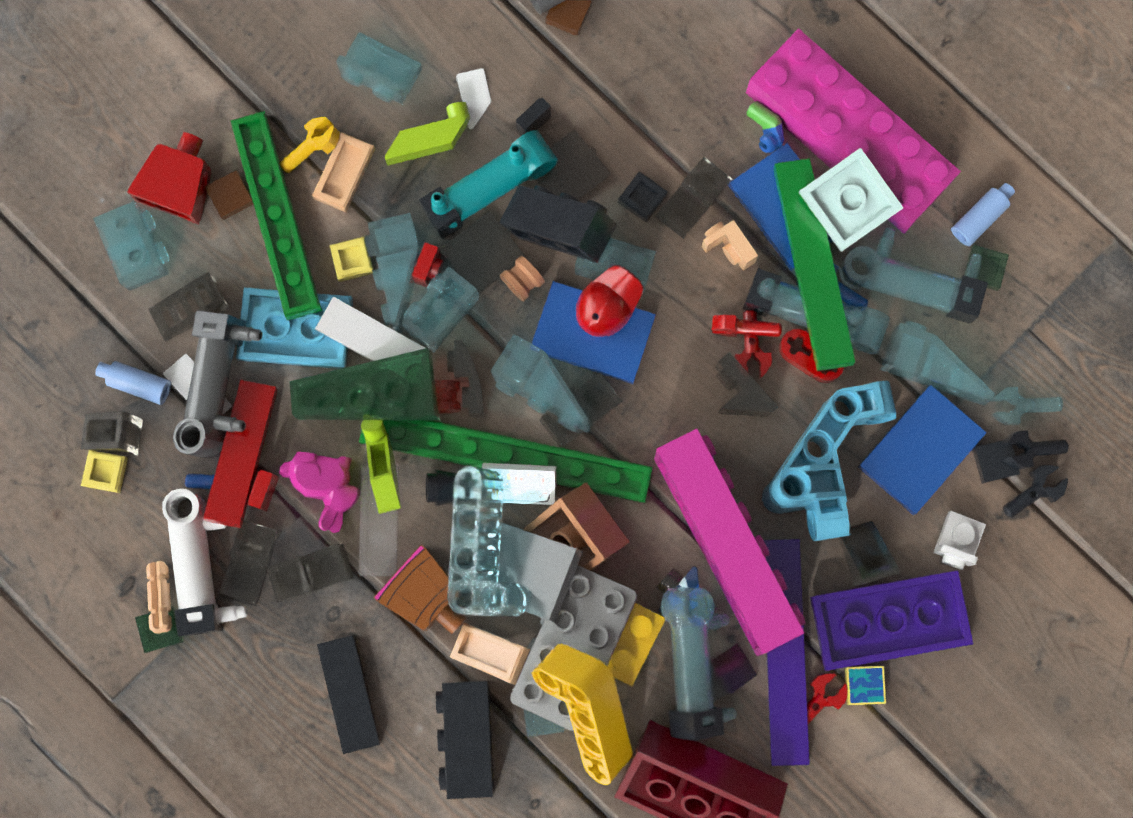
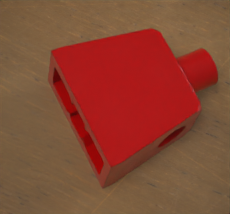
M183 132L176 149L163 144H157L129 186L127 193L138 203L199 225L207 194L205 186L209 185L211 177L209 165L205 160L197 157L203 140L193 134Z

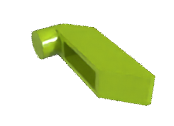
M455 102L446 107L448 119L401 130L384 156L387 165L453 149L470 120L467 103Z
M367 417L362 421L361 428L366 440L370 482L378 512L381 514L401 508L395 458L381 417Z

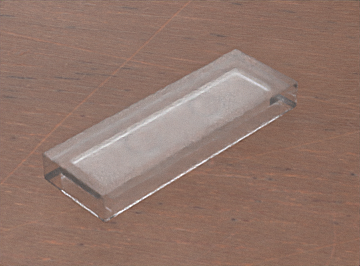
M361 465L359 576H393L397 572L398 509L379 514L370 482L368 465ZM396 466L397 481L399 488V466Z

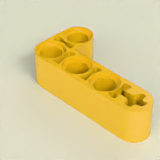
M557 644L533 670L532 676L543 691L566 702L586 772L598 783L609 785L633 757L614 676L611 670L597 658L568 645Z

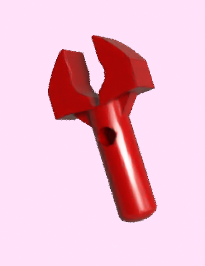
M747 310L743 312V320L757 321L756 311ZM744 334L745 349L741 354L734 355V368L747 380L749 377L747 362L750 360L751 355H753L754 360L759 363V379H761L772 364L771 353H764L759 348L758 335Z
M714 315L711 330L714 334L737 337V334L780 337L782 325L776 322L740 320L737 318V315Z
M835 673L817 675L809 683L813 687V698L807 703L808 725L824 707L833 706L839 710L845 704L847 699V684L845 683L833 696L823 697L825 686L836 676Z

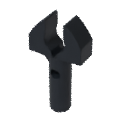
M1028 430L1011 433L1001 444V447L1016 445L1019 449L1024 450L1019 456H1010L1003 459L1005 463L1016 470L1034 467L1033 458L1035 456L1065 454L1069 449L1068 442L1064 439L1033 442L1029 439Z
M1041 465L1029 473L1033 478L1032 486L1003 506L1005 515L1013 518L1041 497L1048 498L1051 503L1056 502L1064 496L1068 478L1061 480L1053 488H1043L1047 475L1053 473L1059 467Z

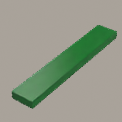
M265 111L230 120L285 318L289 321L322 311L280 166Z
M808 158L774 164L773 171L816 369L821 371L853 366L855 357L827 232L799 194L801 189L815 180L811 160Z

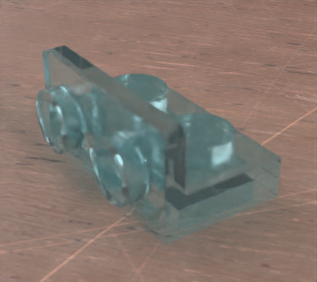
M361 32L356 36L346 56L339 55L336 61L340 73H342L341 77L345 81L357 87L363 84L373 89L372 93L376 97L388 103L394 100L403 104L422 70L421 63Z

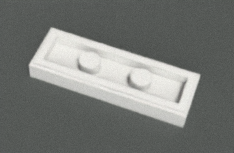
M335 297L331 299L315 330L409 382L413 381L429 352V349Z

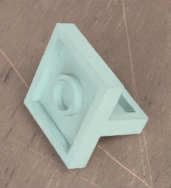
M861 148L799 191L801 197L841 252L903 209V206Z

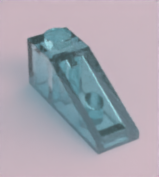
M907 321L905 324L900 323L893 329L880 370L925 386L932 385L937 390L983 406L993 400L995 393L936 335L926 332L927 328L924 325Z

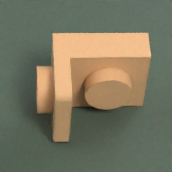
M734 220L726 225L723 222H719L704 233L706 238L703 240L702 248L705 253L724 242L723 252L732 265L738 263L744 271L755 264L758 254Z

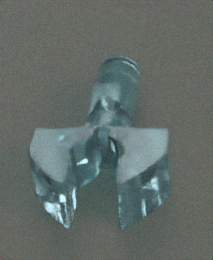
M1007 387L991 400V402L1005 400L1011 403V405L1016 406L1010 413L996 412L992 414L995 419L1004 425L1020 424V417L1024 413L1059 412L1063 409V400L1060 397L1023 398L1018 393V387Z

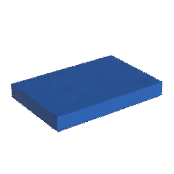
M786 143L732 180L728 186L790 271H793L795 267L773 171L774 164L800 160L789 144ZM827 233L828 241H829V245H830V244H832L834 241L831 239V237H830L829 234Z
M553 281L530 351L633 384L656 314L635 308L628 323L614 335L606 337L592 336L579 326L576 319V304L582 290ZM594 313V316L599 318V315Z
M929 385L860 463L858 468L912 515H916L987 432L937 389Z

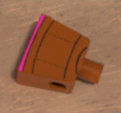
M422 544L373 597L377 602L423 631H427L437 621L453 635L467 619L452 605L461 591L430 551Z

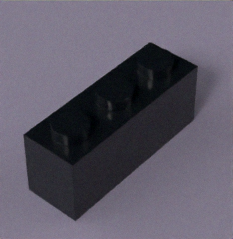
M518 185L499 222L520 240L598 263L617 226L606 214L608 210L603 205L592 200H588L585 204L563 192L560 196H557L538 185H535L534 189Z
M489 680L442 683V691H436L437 714H443L444 729L437 730L438 752H445V767H439L440 790H446L447 799L493 797L494 775Z

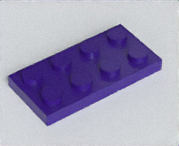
M958 570L810 597L824 671L973 645Z

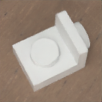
M949 511L933 553L943 557L942 563L963 570L964 565H976L978 557L975 554L986 524Z

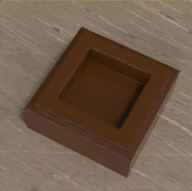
M565 0L549 10L545 19L546 24L578 36L590 11L592 1Z
M237 170L205 186L222 220L254 205Z

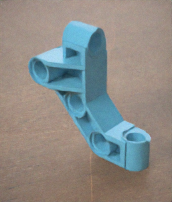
M877 381L861 386L842 388L824 402L771 482L763 490L762 501L770 512L782 514L805 510L808 531L813 541L851 535L849 533V515L846 505L847 496L837 448L852 426L880 424L897 418L890 382ZM836 401L846 404L849 409L848 416H844L837 411L835 407ZM808 442H814L820 447L821 457H815L809 453L807 449Z

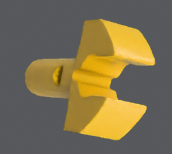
M327 117L311 119L304 126L308 132L306 140L280 162L281 169L284 172L290 173L315 150H323L328 155L336 148L340 132Z

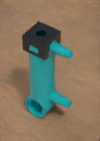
M533 130L519 137L512 143L509 150L445 190H442L440 186L420 198L419 201L424 213L441 239L463 227V220L515 189L518 185L528 180L539 179L549 173L557 165L558 159L540 132Z

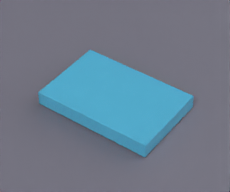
M244 288L240 319L247 321V327L261 330L263 337L260 341H243L242 346H237L236 359L238 361L346 369L348 347L315 330L333 297L352 307V296L318 294L322 311L287 321L278 290Z

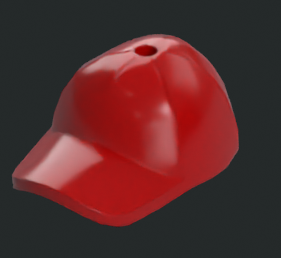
M613 265L588 284L580 294L576 304V319L579 326L586 333L596 337L612 336L620 331L628 323L643 294L644 289L641 281L623 266ZM594 313L598 314L599 318H596Z

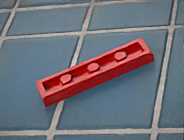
M240 380L230 417L243 420L246 423V428L242 432L226 431L203 516L206 522L242 528L248 506L247 501L253 487L278 391L276 386Z

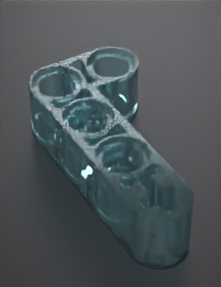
M466 466L459 470L455 477L448 603L450 608L458 614L514 617L522 614L528 604V594L521 584L498 582L503 479L496 470Z

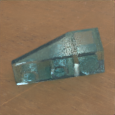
M410 213L368 223L370 234L364 236L369 257L376 256L378 269L372 270L377 291L384 290L387 302L381 304L385 325L392 324L394 331L402 333L414 287V280L411 275L421 253Z
M513 334L491 369L494 381L497 382L495 386L511 397H514L517 393L528 399L526 404L541 414H546L549 411L558 416V422L573 432L581 429L588 433L591 429L589 419L546 352Z

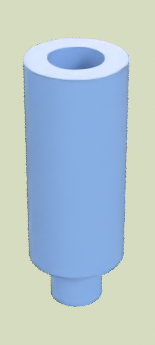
M1004 183L999 189L991 188L951 228L953 235L962 244L971 246L1010 207L1008 199L1015 193L1014 188L1008 183Z
M114 361L111 365L100 362L96 368L95 374L105 378L107 386L159 405L164 404L171 389L170 380L118 361Z

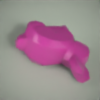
M296 452L292 461H287L280 466L279 474L282 477L289 478L292 486L304 497L323 500L325 507L318 521L319 528L323 531L339 532L343 523V512L351 509L360 497V489L349 484L351 478L349 469L352 458L344 456L331 458L317 456L315 453Z

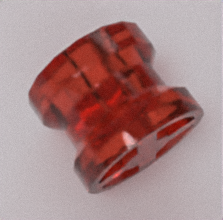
M433 380L425 382L424 391L428 394L425 413L452 414L461 412V403L457 400V393L461 390L460 381Z

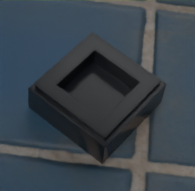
M543 98L537 99L516 119L517 133L520 136L527 132L538 130L551 118V106Z
M639 171L618 198V203L647 223L668 195V191Z
M1002 440L972 449L982 484L1020 474L1019 470L1012 468L1003 461L1004 458L1015 456L1012 445L1001 447L1004 441Z

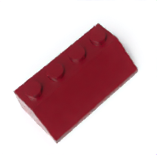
M649 720L614 797L658 818H779L788 783L700 742L671 737L669 728Z

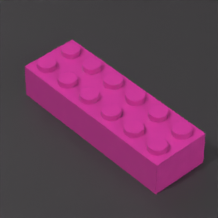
M799 28L750 78L746 94L754 101H758L777 114L782 120V126L830 169L859 148L863 150L903 206L902 210L888 219L903 234L906 233L961 172Z
M695 429L657 448L654 460L755 655H763L804 634L801 626L806 622L796 603L790 605L783 591L788 588L778 569L772 571L767 563L766 557L770 554L760 535L753 536L748 526L752 519L742 501L736 504L731 494V489L734 488L728 472L725 468L719 470L715 464L713 456L717 453L708 435L701 437L698 429Z

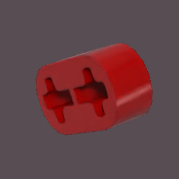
M802 329L788 331L779 343L781 357L818 382L831 383L844 370V367L834 368L836 370L835 373L829 371L826 375L817 371L815 360L812 359L814 355L809 333ZM797 338L803 341L801 347L809 352L810 355L807 356L801 351H798L795 355L789 352L791 345L787 343V340L794 342Z

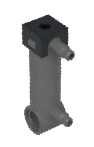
M196 311L192 336L199 339L184 419L177 424L173 432V442L179 452L201 458H212L222 450L224 442L222 431L242 432L245 430L246 423L243 420L222 416L235 345L242 346L243 341H260L263 337L261 330L247 327V321L228 314ZM201 433L200 441L197 444L198 434Z

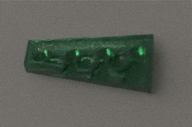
M427 348L289 381L292 415L298 420H439L432 353Z

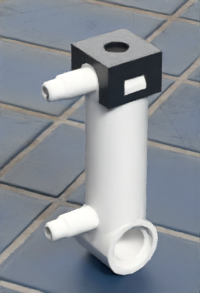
M187 489L171 491L165 497L162 505L164 517L168 520L178 601V610H175L178 636H193L223 631L222 622L235 621L248 615L247 607L244 605L221 608L220 605H216L207 531L223 529L227 526L206 522L203 519L206 509L205 500L199 494ZM189 499L193 505L192 511L187 517L181 518L177 512L178 505L181 501Z

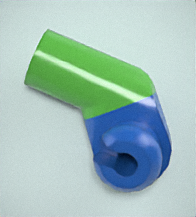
M758 101L753 102L747 110V116L762 126L763 136L760 137L759 142L761 150L765 153H772L782 147L784 142L782 120L777 114Z

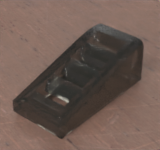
M210 272L196 278L148 309L164 341H168L193 328L196 312L193 311L187 299L194 297L199 307L198 311L221 313L230 308ZM204 290L207 291L212 301L207 305L200 294ZM179 303H181L188 316L183 320L175 308ZM166 310H169L175 322V325L170 328L162 314Z

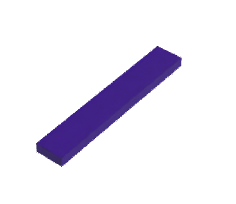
M800 539L763 540L770 554L766 557L767 563L772 571L775 569L779 570L788 589L783 591L790 605L796 603L803 615ZM804 634L766 653L771 766L809 765Z

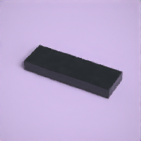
M355 635L317 644L343 754L380 745L381 742Z

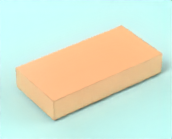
M341 132L337 146L331 153L312 197L317 201L347 213L375 151L374 145Z
M463 623L450 658L516 685L530 649Z

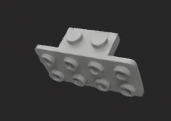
M577 566L556 622L541 618L540 624H542L538 636L537 638L534 637L527 647L530 651L511 694L512 703L568 730L574 731L566 702L543 691L534 681L532 672L554 647L561 643L597 658L608 666L637 600L636 592L615 581Z

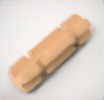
M163 561L152 562L146 567L147 579H150L147 583L148 611H151L149 615V628L153 633L160 634L162 632H169L172 628V618L168 614L171 611L170 583H167L169 567Z

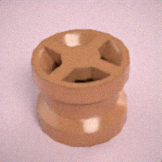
M523 256L515 260V266L511 270H504L500 274V278L506 286L523 302L529 297V292L534 287H541L545 283L537 269Z

